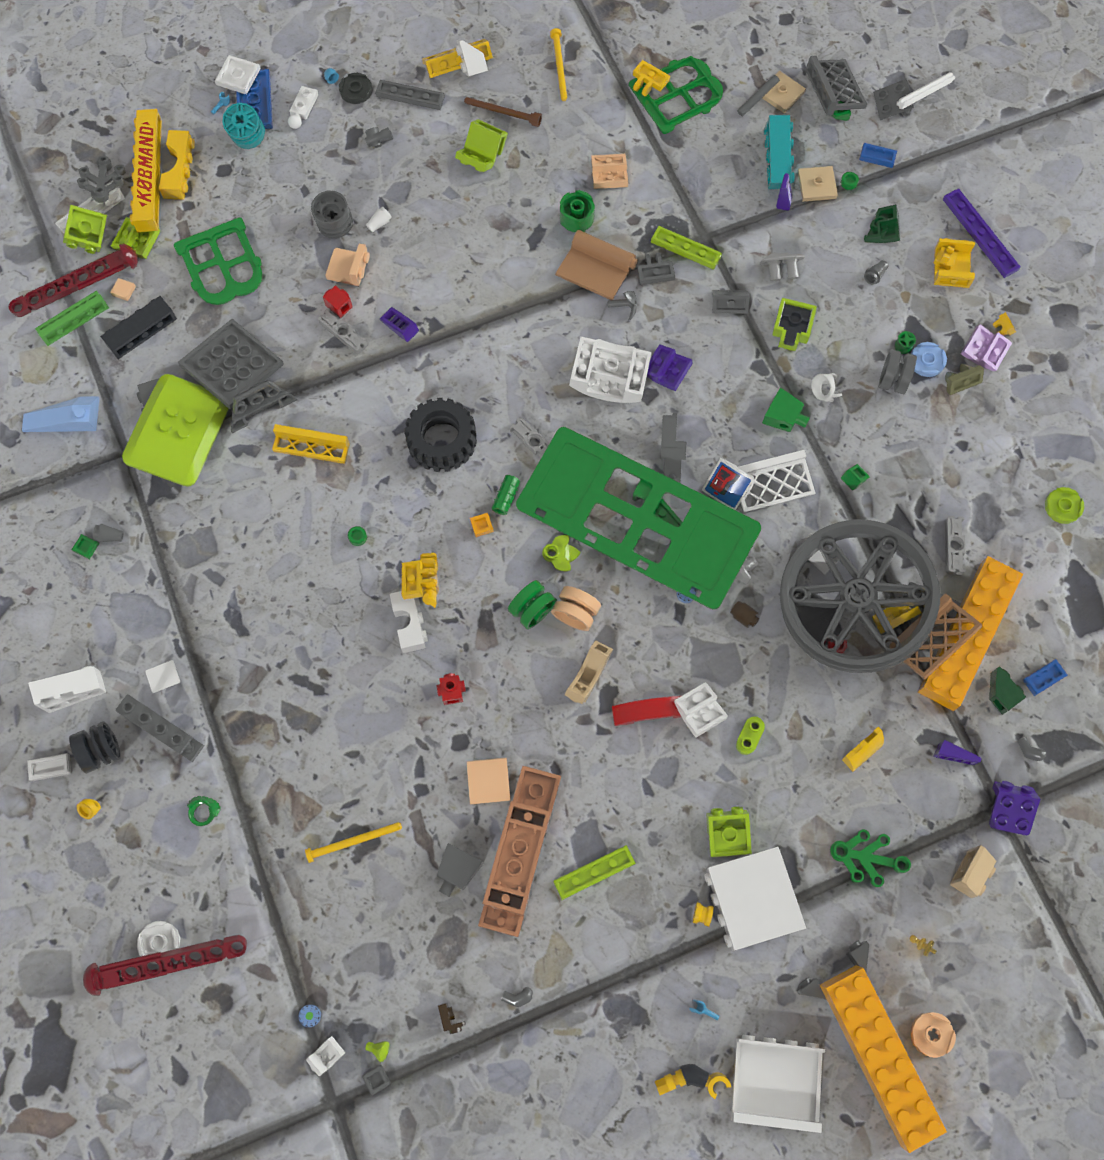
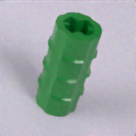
M505 475L491 507L492 511L500 515H507L520 484V480L517 477Z

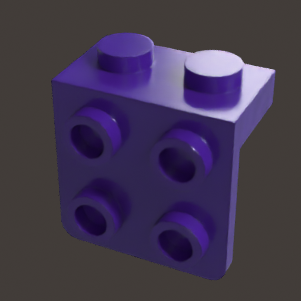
M994 781L992 789L997 797L989 820L990 827L1016 834L1029 835L1041 800L1036 791L1026 785L1019 787L1014 786V784L1008 781Z

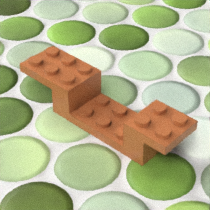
M522 766L482 903L484 906L478 924L479 927L519 937L544 836H546L560 784V775Z

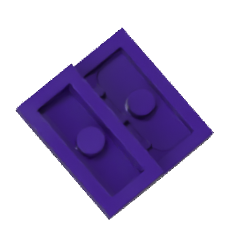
M659 344L650 358L647 378L676 391L692 366L693 361L690 358L676 354L675 349Z

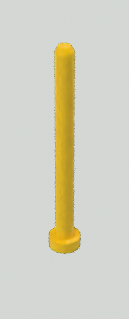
M554 28L550 31V37L554 42L560 96L562 101H566L567 91L560 45L562 33L560 29Z
M397 822L314 850L307 848L305 849L308 863L314 862L316 857L402 829V825Z

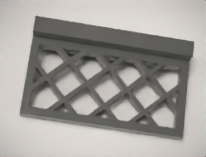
M810 56L806 72L826 116L833 115L835 110L866 109L868 104L846 59L818 60L817 56ZM831 71H834V72L838 73L839 75L837 76V75L831 73ZM836 82H839L840 84L844 85V87L836 84ZM843 93V94L849 96L850 98L848 99V98L842 96L841 94ZM852 99H855V100L859 101L860 103H856V102L852 101Z

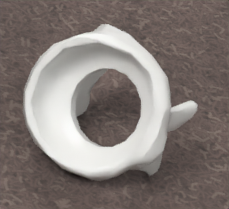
M834 373L817 374L811 383L814 396L826 402H833V398L842 396V393L834 394V379L838 376ZM822 384H830V391L827 395L822 393Z

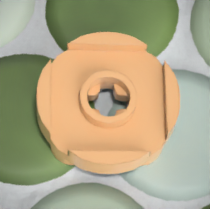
M934 1012L920 1014L911 1026L912 1044L920 1053L933 1058L948 1054L953 1049L956 1034L950 1024L951 1022L942 1014ZM934 1028L938 1038H934L931 1041L928 1031H932Z

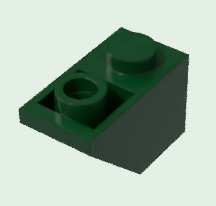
M999 666L990 674L989 700L1003 715L1024 700L1026 696L1023 689L1012 681L1010 674Z

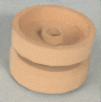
M564 586L559 595L561 601H556L551 613L570 627L589 631L594 621L592 616H596L601 607L600 602L580 589Z

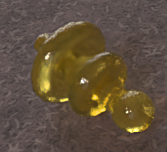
M915 935L910 936V941L917 944L918 950L924 949V956H928L930 952L936 954L937 951L933 949L935 944L933 940H930L927 944L926 938L919 940Z

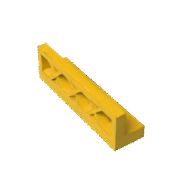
M481 39L469 43V45L484 54L485 60L493 58L488 40ZM456 48L422 58V62L426 65L429 78H433L461 69L460 63H462L461 56H458Z
M278 424L274 425L275 440L272 447L273 452L345 464L350 445L347 436ZM280 439L288 440L290 443L285 448L278 447ZM300 443H306L308 448L299 451L295 446ZM318 446H324L326 451L316 454L313 449ZM336 449L343 450L341 458L334 457L331 452Z

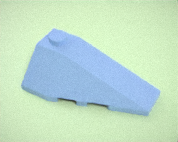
M99 396L77 397L25 413L23 415L22 432L96 431L100 398Z

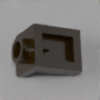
M448 1003L438 1005L444 1032L448 1030L450 1034L461 1032L462 1026L466 1025L465 1021L453 1024L452 1020L455 1019L453 1007H449Z

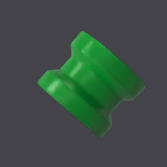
M908 331L900 333L894 345L895 350L900 351L901 354L909 353L916 343L915 335Z

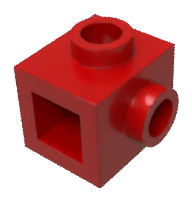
M449 673L443 675V678H439L440 684L436 685L438 696H442L444 705L464 702L462 692H466L464 680L460 681L459 675Z

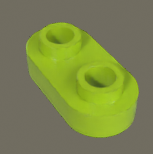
M753 716L745 722L736 741V748L739 753L749 755L756 749L765 729V724L761 718ZM752 723H756L758 729H753ZM744 741H749V742H750V746H749V747L744 746L743 742H744Z

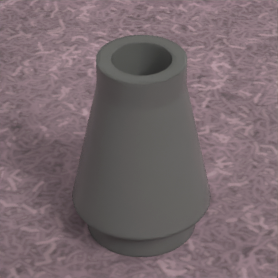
M881 260L876 265L868 268L864 274L865 281L870 285L879 283L889 267L888 263Z
M104 524L95 525L93 539L98 540V542H122L124 531Z

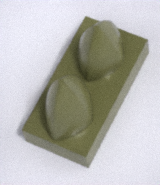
M961 364V373L947 372L945 375L946 391L949 395H953L983 382L984 368L981 365L972 367Z

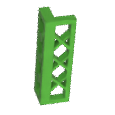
M96 290L35 329L46 345L49 346L109 309V307Z

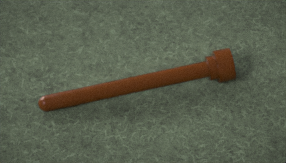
M469 97L464 99L465 104L529 121L535 127H539L542 121V113L534 112L528 114Z

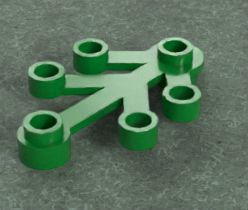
M865 829L858 831L856 836L849 841H836L830 847L832 858L844 863L854 883L863 881L864 874L862 871L857 870L851 858L859 860L870 876L872 886L876 888L883 886L884 878L877 873L871 863L893 867L898 873H906L911 868V862L905 856L892 859L872 854L879 848L890 844V837L887 834L879 835L876 841L861 851L852 850V848L860 842H866L870 839V833ZM861 832L866 834V839L860 837ZM881 837H885V838H886V840H887L886 844H882V843H881V841H880V838H881ZM837 848H841L843 850L842 855H839L837 853ZM899 861L904 864L903 869L898 867ZM854 873L860 874V880L854 878ZM875 877L881 880L879 885L874 882Z

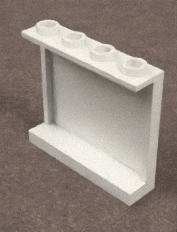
M779 847L706 869L707 873L704 874L707 886L711 885L713 891L711 899L713 905L718 906L720 913L717 915L720 926L725 928L727 934L724 935L725 943L728 948L731 947L732 951L806 929Z
M742 1035V1039L736 1038L731 1121L821 1133L822 1123L819 1122L822 1053H825V1049L819 1048L817 1043L806 1042L805 1047L798 1046V1041L785 1040V1044L776 1043L775 1038L763 1037V1041H755V1036Z

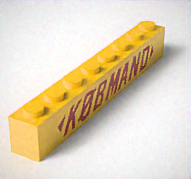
M157 109L136 110V118H134L136 131H133L135 140L133 153L135 158H132L134 172H132L133 186H131L133 200L130 201L132 209L130 222L131 225L135 226L137 232L159 231L162 120Z

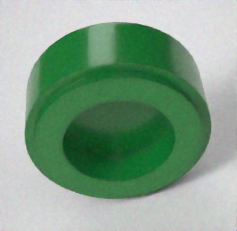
M846 172L842 175L841 186L846 190H853L857 187L859 177L854 172Z
M360 526L352 527L348 531L349 542L354 546L363 545L367 541L365 529Z

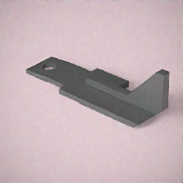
M673 413L672 415H663L660 459H665L664 475L669 477L670 474H674V480L680 483L681 460H686L687 442L676 441L677 413Z

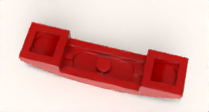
M681 696L651 698L612 706L614 726L669 717L680 718L681 715L674 701Z

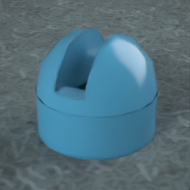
M328 68L324 72V77L329 84H334L338 81L339 74L334 69Z

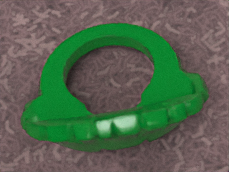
M205 796L193 797L187 803L189 808L188 817L196 826L210 824L214 817L219 815L221 810L216 800ZM201 804H206L209 807V818L205 822L197 821L194 816L196 808Z

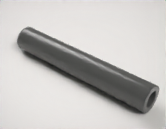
M773 75L737 110L738 114L743 117L780 79Z

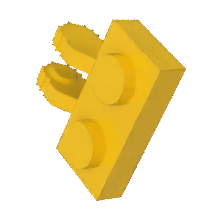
M644 60L633 70V76L638 78L633 89L638 91L642 87L643 82L647 84L642 91L644 96L649 94L652 87L661 92L670 81V75Z
M421 560L402 563L401 596L403 599L423 597V587L428 589L437 586V580L431 578L437 576V570L434 568L423 569Z

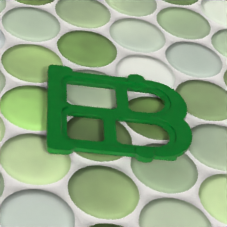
M689 56L678 61L672 60L668 66L660 69L664 73L669 74L681 67L690 66L697 71V77L692 82L679 88H675L671 81H669L665 86L669 93L657 99H652L649 94L647 96L642 95L646 83L643 82L642 87L635 91L633 87L638 78L629 81L630 89L663 134L672 132L676 125L700 113H710L711 108L716 106L722 99L723 87L720 81L711 76L709 66L702 60ZM698 86L708 87L712 92V97L700 105L696 104L688 93L689 90ZM679 95L682 96L691 109L672 119H666L658 106Z
M240 217L174 243L177 254L183 257L192 278V289L198 292L201 299L206 303L213 305L228 303L236 296H245L254 292L262 282L263 275L260 267L262 261L260 257L255 256L244 232L246 230L245 223ZM236 233L245 253L242 256L225 261L216 240ZM209 243L214 253V258L195 265L189 250ZM248 261L253 269L251 279L242 283L235 281L229 269ZM218 265L223 273L226 285L219 293H209L203 286L199 272Z

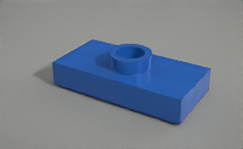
M863 143L859 160L893 168L897 150Z
M1055 659L1024 678L1023 682L1033 696H1036L1068 675Z

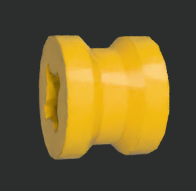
M697 902L692 923L697 924L700 922L709 927L713 915V906L709 905L706 907Z

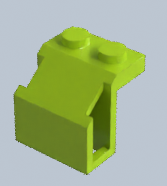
M479 119L474 120L470 124L464 148L456 151L455 158L464 165L475 167V170L479 172L492 169L497 154L501 155L508 133Z

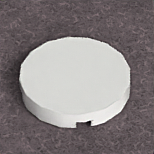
M155 921L146 925L137 938V949L140 956L166 952L180 947L178 930L172 924L165 921Z

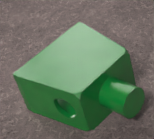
M780 388L766 412L762 424L791 432L795 424L805 428L810 418L801 414L804 403Z

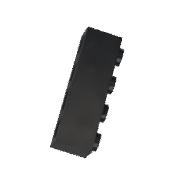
M159 296L156 299H152L141 309L136 310L128 318L120 321L112 329L107 330L100 337L119 360L177 320V317L164 299Z

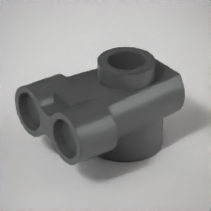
M373 127L365 131L367 136L365 137L366 143L369 147L372 146L373 149L381 147L382 142L393 140L389 128L382 129L379 132L378 127Z

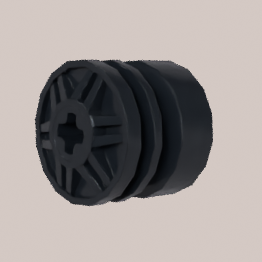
M105 721L98 723L97 727L95 725L91 726L89 729L90 735L85 730L69 736V743L74 758L81 770L86 774L101 767L100 759L106 765L110 764L111 760L115 762L121 759L116 736Z

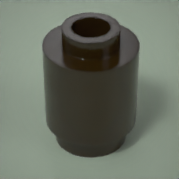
M738 601L730 611L733 618L746 628L754 627L760 620L758 617L759 612L745 602Z

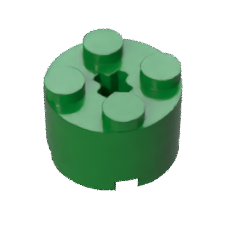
M575 190L574 193H566L560 201V224L571 232H577V230L585 232L592 226L595 204L591 195L581 190Z

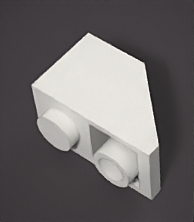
M457 40L455 47L458 56H461L462 63H460L462 72L466 76H472L488 71L484 54L465 41Z

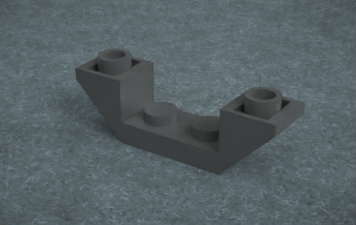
M858 940L849 946L850 951L846 955L854 966L863 967L865 972H867L869 943L867 941L860 943ZM808 977L799 984L801 987L797 990L799 995L827 1000L820 987L821 983L817 978L810 979Z

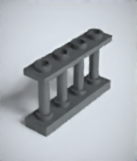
M128 694L116 708V712L191 762L196 759L204 748V745L192 738V736Z

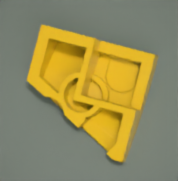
M878 726L842 759L852 772L883 746L884 735L881 728Z

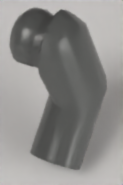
M1027 737L1017 741L1026 758L1034 761H1042L1046 758V751L1041 748L1032 747Z
M529 987L523 988V991L516 995L504 991L501 1001L515 1007H521L532 1000L533 991Z

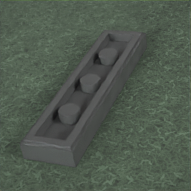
M381 79L375 92L376 97L436 110H441L445 98V93Z

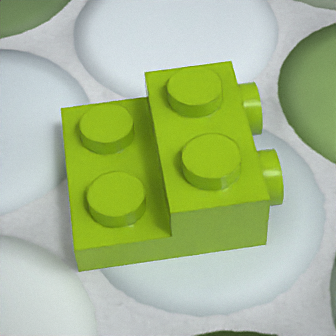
M70 205L63 243H66V246L72 249H77V247L84 248L90 254L100 252L107 215Z
M736 806L731 807V811L723 812L722 808H713L711 813H706L711 857L752 854L750 820L747 810Z

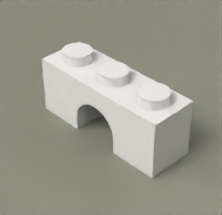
M402 591L391 593L390 599L395 617L407 616L411 619L410 624L406 628L397 630L402 652L407 653L425 649V642L428 641L426 630L422 631L421 628L424 619L422 612L418 613L417 606L420 605L419 597L404 600L401 596Z

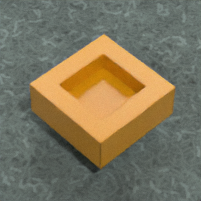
M488 513L470 518L475 537L494 532Z

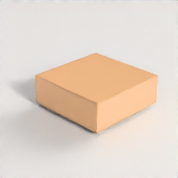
M118 278L110 293L112 296L129 301L136 286L132 282Z

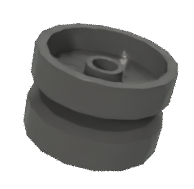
M890 349L881 372L878 388L889 390L894 383V392L904 395L914 374L917 355L907 353L901 360V352Z

